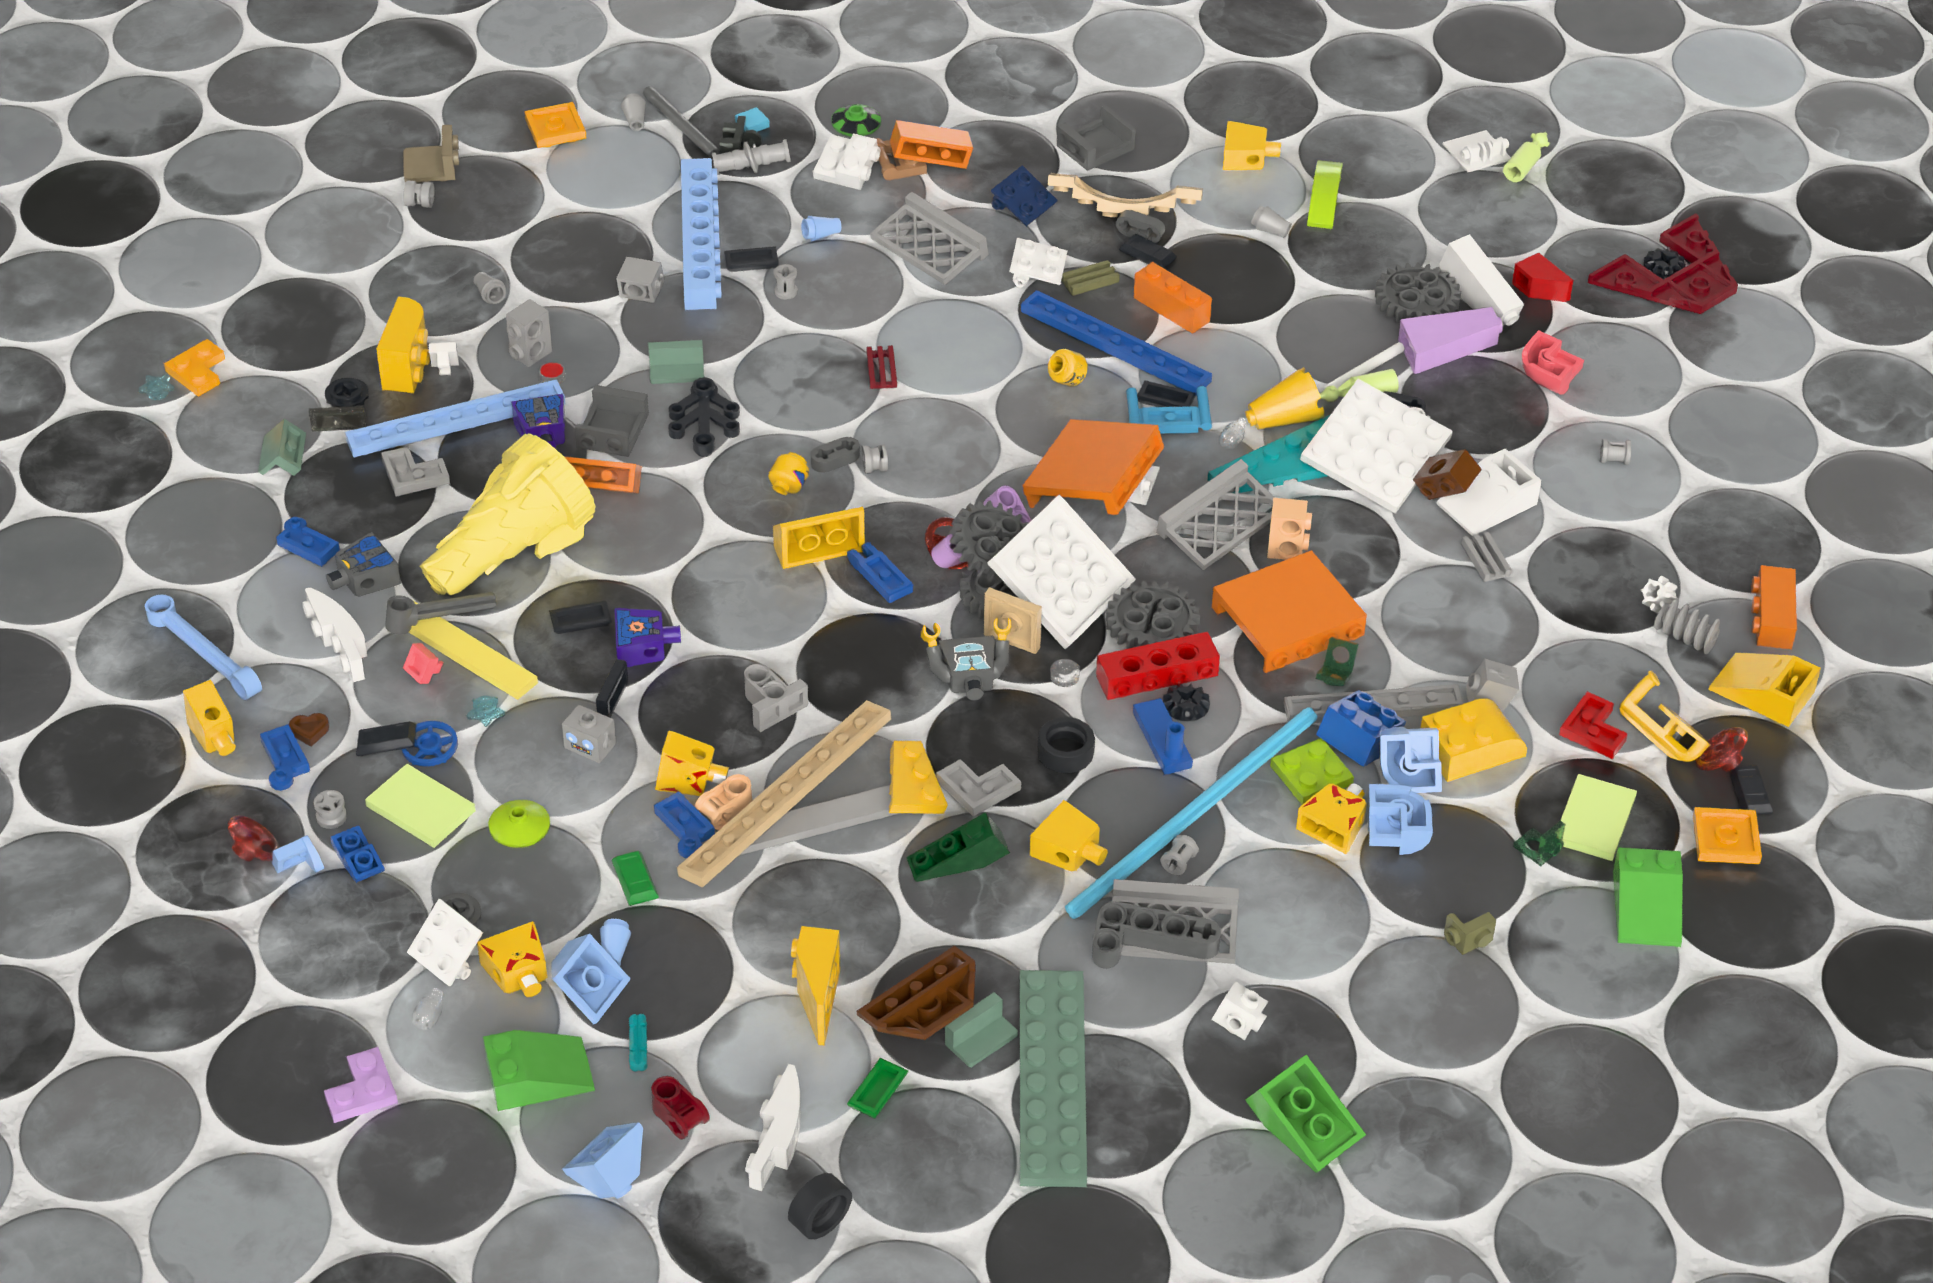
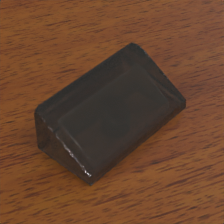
M364 406L309 408L312 432L355 430L367 427L368 415Z

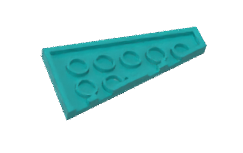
M1330 415L1209 471L1207 480H1212L1240 459L1249 466L1248 473L1261 485L1272 483L1274 487L1283 485L1285 480L1295 478L1297 482L1327 477L1328 475L1301 461L1300 458L1302 452ZM1246 483L1239 488L1238 493L1253 491V489Z

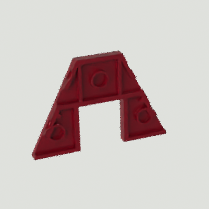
M1696 213L1662 232L1659 242L1671 250L1678 251L1680 256H1683L1691 263L1690 265L1663 280L1624 254L1590 273L1588 277L1589 284L1698 314L1704 313L1736 294L1738 288L1734 277L1729 274V268L1721 262L1717 247L1708 238L1709 233L1701 227L1698 221L1699 216Z

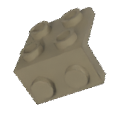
M442 125V146L410 147L404 149L405 182L407 180L416 181V183L455 180V165H459L458 134L453 135L452 125Z

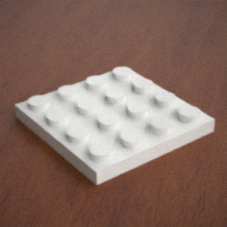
M1357 379L1302 452L1300 460L1396 514L1416 486L1413 478L1429 457L1439 455L1450 440L1453 431Z
M1060 494L987 562L1018 598L1042 606V625L1064 649L1070 646L1108 608V602L1113 601V594L1120 595L1122 587L1127 589L1136 580Z

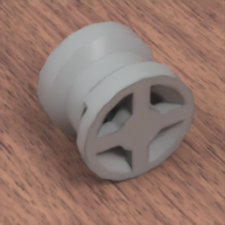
M880 444L877 448L862 446L865 474L878 469L881 472L888 471L885 444Z
M326 790L314 798L316 819L321 827L333 829L344 824L347 819V813L344 807V797L340 792Z

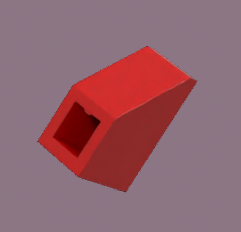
M1536 253L1515 263L1512 284L1529 298L1568 302L1571 298L1574 280L1543 255Z

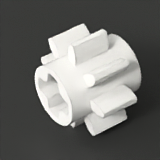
M1660 576L1658 581L1648 579L1649 582L1645 585L1644 589H1641L1645 598L1642 604L1650 607V610L1659 613L1665 604H1671L1677 598L1675 593L1677 585L1669 582V579Z

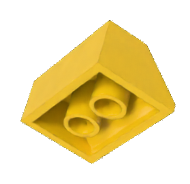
M863 506L774 525V548L782 568L785 569L846 556L847 552L852 549L857 550L859 553L863 552L862 545L865 544Z

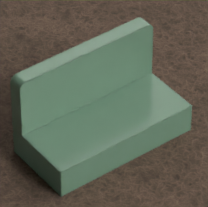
M702 340L648 342L651 384L694 382L704 377Z
M286 419L278 423L263 438L258 473L264 475L275 465H278L293 476L301 470L306 432Z
M993 992L945 1026V1045L968 1067H973L1016 1038L1018 1030L1002 1016L1003 999Z

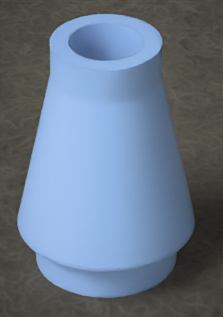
M808 216L801 223L803 237L811 241L840 233L842 228L839 218Z
M608 919L604 922V926L600 928L601 946L620 966L631 931L627 922L621 919Z

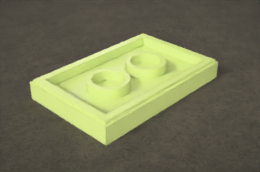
M409 764L403 766L365 799L366 807L434 848L476 811L474 803Z
M1578 774L1554 836L1553 844L1613 861L1637 791Z

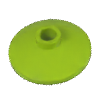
M513 800L502 804L494 810L489 818V831L493 839L504 846L512 848L527 847L545 837L550 828V817L546 809L536 802Z

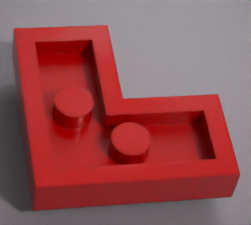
M1587 691L1560 727L1559 735L1610 759H1614L1626 742L1628 733L1604 723L1612 713L1614 703Z

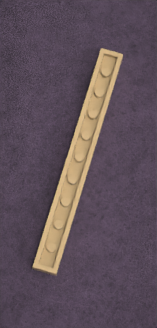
M866 700L677 867L678 876L703 888L891 720L890 710Z

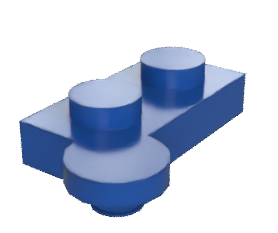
M300 517L288 519L284 523L285 530L276 537L278 546L321 567L340 551L339 542L307 527L306 520Z
M289 724L260 734L261 743L275 768V771L269 775V783L273 789L286 790L293 785V777L310 772L309 763Z
M679 791L654 805L655 814L680 839L678 853L683 858H688L702 846V842L710 839L715 834V827Z

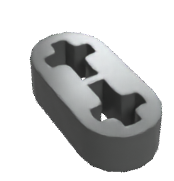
M1133 210L1123 211L1116 221L1118 231L1128 237L1138 234L1157 243L1165 233V225L1161 220Z
M843 437L814 448L811 451L812 469L825 473L854 463L860 456L858 440L852 437Z

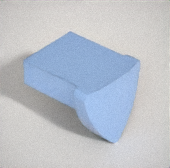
M308 835L273 851L272 865L277 873L304 861L308 863L314 872L324 869L320 856Z

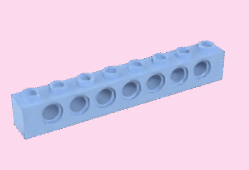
M711 158L681 159L685 310L717 309L716 298H721V282H716L721 281L720 249H715L720 248L717 168H712Z

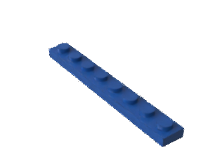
M1036 290L1021 303L1022 313L1183 390L1196 393L1198 387H1207L1212 382V373Z

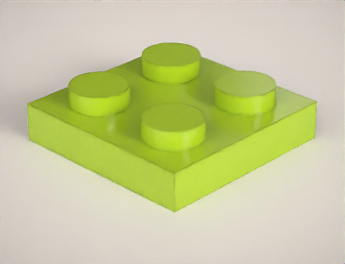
M1321 738L1271 758V768L1301 805L1328 784H1335L1344 789L1354 783L1353 774Z

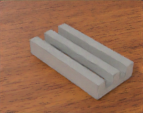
M1489 531L1484 532L1483 537H1480L1479 534H1474L1472 539H1469L1468 536L1462 538V546L1484 582L1510 576L1511 567ZM1475 546H1477L1479 551L1481 552L1483 560L1481 559L1480 555L1475 549ZM1486 565H1488V566L1490 567V569H1491V571H1492L1493 573H1490V572H1489V570L1487 569Z

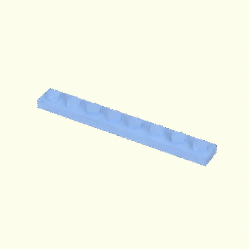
M556 379L345 432L346 441L353 457L367 455L513 418L511 401L563 394V391Z

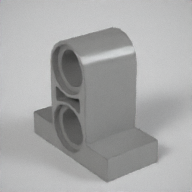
M752 664L745 669V696L753 704V726L760 732L808 706V685L803 680L799 679L787 686L774 672L763 664Z

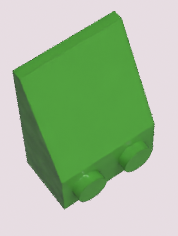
M1618 847L1613 869L1618 943L1681 947L1683 884L1681 851Z
M521 1030L483 1036L486 1062L498 1111L595 1091L582 1037Z
M1307 1055L1300 1058L1245 1099L1262 1124L1316 1173L1366 1135Z

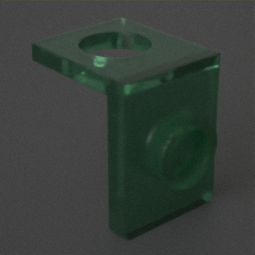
M1331 637L1324 665L1317 672L1315 679L1324 681V683L1331 686H1344L1352 677L1359 644ZM1336 647L1346 648L1350 655L1348 661L1343 663L1336 661L1333 656L1334 649Z
M1560 820L1543 835L1532 828L1513 843V847L1539 866H1542L1552 857L1556 856L1563 848L1564 841L1562 840L1566 824ZM1529 840H1537L1540 842L1539 850H1530L1525 843Z

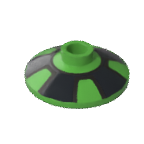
M852 104L843 106L832 115L833 128L846 136L852 137L853 133L866 136L875 132L881 125L879 112L866 105Z

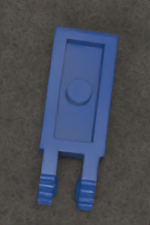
M870 542L862 545L865 559L855 549L847 552L851 565L864 576L888 603L913 592L912 582L882 551L879 552Z

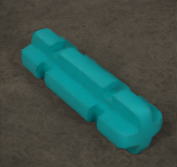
M633 1014L629 1017L630 1069L636 1072L647 1069V1022L644 1014Z

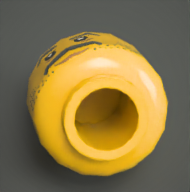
M1059 349L1050 357L1048 373L1053 381L1066 386H1077L1086 377L1088 364L1082 354L1068 349Z

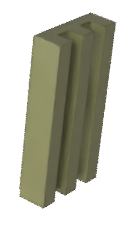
M1109 260L1064 272L1061 281L1071 295L1074 296L1118 283L1120 275L1118 272L1115 273V268L1113 266L1110 267Z

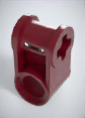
M662 1076L653 1082L651 1087L652 1110L676 1137L683 1140L688 1137V1132L700 1123L706 1124L710 1121V1115L705 1105L681 1085L677 1079L671 1076Z

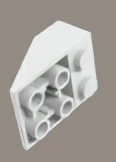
M1503 449L1478 463L1482 470L1466 492L1441 497L1437 501V505L1473 536L1537 505L1541 479L1509 451Z

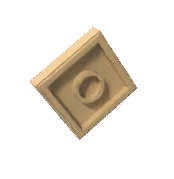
M989 587L985 593L984 635L994 636L998 640V635L994 631V620L998 617L997 627L1003 630L1008 627L1009 618L1011 620V632L1007 635L1006 641H1009V645L1036 654L1040 649L1042 606Z

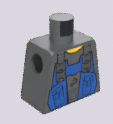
M373 532L368 533L338 551L335 555L337 570L326 574L327 582L332 590L347 585L352 593L358 597L401 584L398 563Z

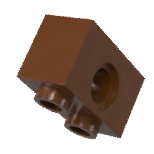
M1464 449L1429 457L1413 478V481L1419 487L1420 492L1428 500L1466 492L1482 469L1469 452Z

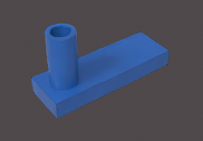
M1159 698L1134 704L1133 714L1163 774L1166 775L1191 769L1193 759L1183 742L1184 726L1179 722H1173L1162 699Z

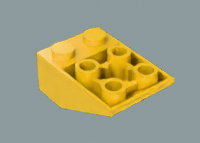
M1735 653L1709 686L1708 690L1789 727L1815 693L1821 668L1794 655Z

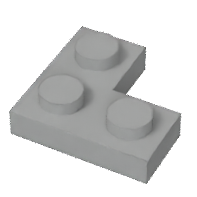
M409 447L381 453L382 461L395 496L450 484L449 474L443 458L415 464Z
M961 759L936 772L938 783L973 817L1021 790V781L1004 764L997 766L980 777Z

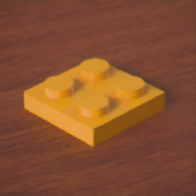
M573 102L525 111V120L537 148L586 139V130Z
M1694 807L1693 823L1698 861L1760 864L1762 853L1756 810Z

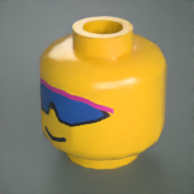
M789 452L777 457L769 471L768 478L777 493L787 495V493L795 494L801 490L808 478L809 468L802 456Z

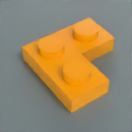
M206 339L165 362V372L199 397L220 384L219 376L209 368L223 361L225 355L221 348L209 339Z

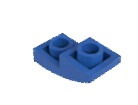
M359 825L330 837L335 852L356 883L385 871L373 845L368 843Z

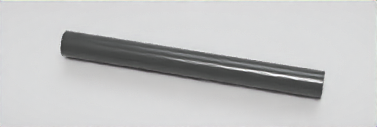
M652 86L644 89L643 95L709 158L713 159V152L716 155L720 154V150Z

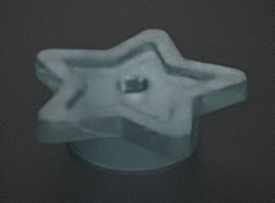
M168 374L160 377L147 375L145 377L146 384L139 388V393H147V396L153 400L163 399L170 391H174V386L168 383L170 379Z
M481 696L472 700L473 709L466 715L467 719L480 720L487 727L493 719L504 717L505 711L497 707V697Z

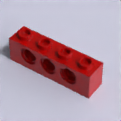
M1207 631L1097 655L1096 677L1107 700L1178 685V683L1183 684L1218 676L1220 654Z

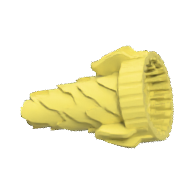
M529 433L524 434L504 451L502 463L489 476L482 494L475 500L458 526L440 541L436 547L438 550L420 565L422 572L431 584V588L438 595L448 593L451 596L464 590L484 572L489 575L503 561L515 557L527 546L536 544L534 554L539 559L579 542L584 537V525L593 518L596 507L593 496L590 494V490L584 483V480L562 454L540 437Z

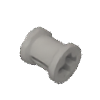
M789 264L779 265L773 271L777 282L774 293L780 299L794 298L798 293V288L795 285L797 269Z
M1602 439L1600 448L1601 463L1618 461L1623 462L1624 465H1629L1631 440H1626L1623 443L1608 442L1607 439Z
M1177 835L1172 841L1173 846L1170 851L1165 852L1160 858L1162 867L1173 875H1182L1187 869L1189 859L1194 858L1199 852L1196 842L1187 835Z

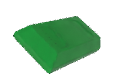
M640 851L619 855L612 859V864L628 906L659 898Z
M880 1058L850 1098L847 1105L875 1119L906 1077L908 1070Z

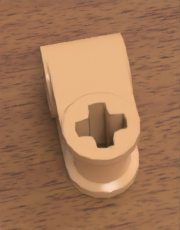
M741 774L729 776L710 791L703 793L696 801L695 808L711 821L716 830H720L753 801L750 779Z

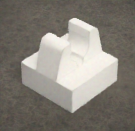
M456 342L429 344L431 366L439 368V375H451V366L459 365Z

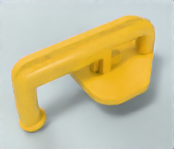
M1649 670L1648 675L1622 701L1619 708L1620 713L1670 758L1684 762L1696 760L1710 746L1699 732L1662 703L1658 707L1671 718L1664 727L1660 726L1637 705L1655 685H1660L1656 674ZM1678 732L1683 737L1688 732L1696 741L1687 750L1672 736Z

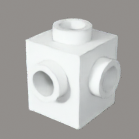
M1235 981L1211 1020L1226 1028L1230 1033L1245 1040L1251 1029L1258 1032L1267 1016L1262 1011L1268 1001Z

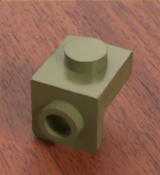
M1487 912L1463 924L1454 913H1451L1446 918L1445 938L1462 955L1478 947L1483 948L1493 941L1496 919L1490 912Z

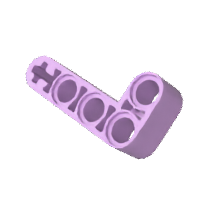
M1001 486L985 499L983 503L985 506L988 501H991L995 508H997L999 503H1002L1003 510L1007 511L1011 507L1013 508L1012 515L1017 516L1021 514L1022 518L1020 521L1022 523L1031 521L1018 494L1009 486ZM952 534L945 537L932 550L933 561L939 567L949 568L963 563L959 561L962 554L954 553L952 550L956 547L955 544L950 543Z

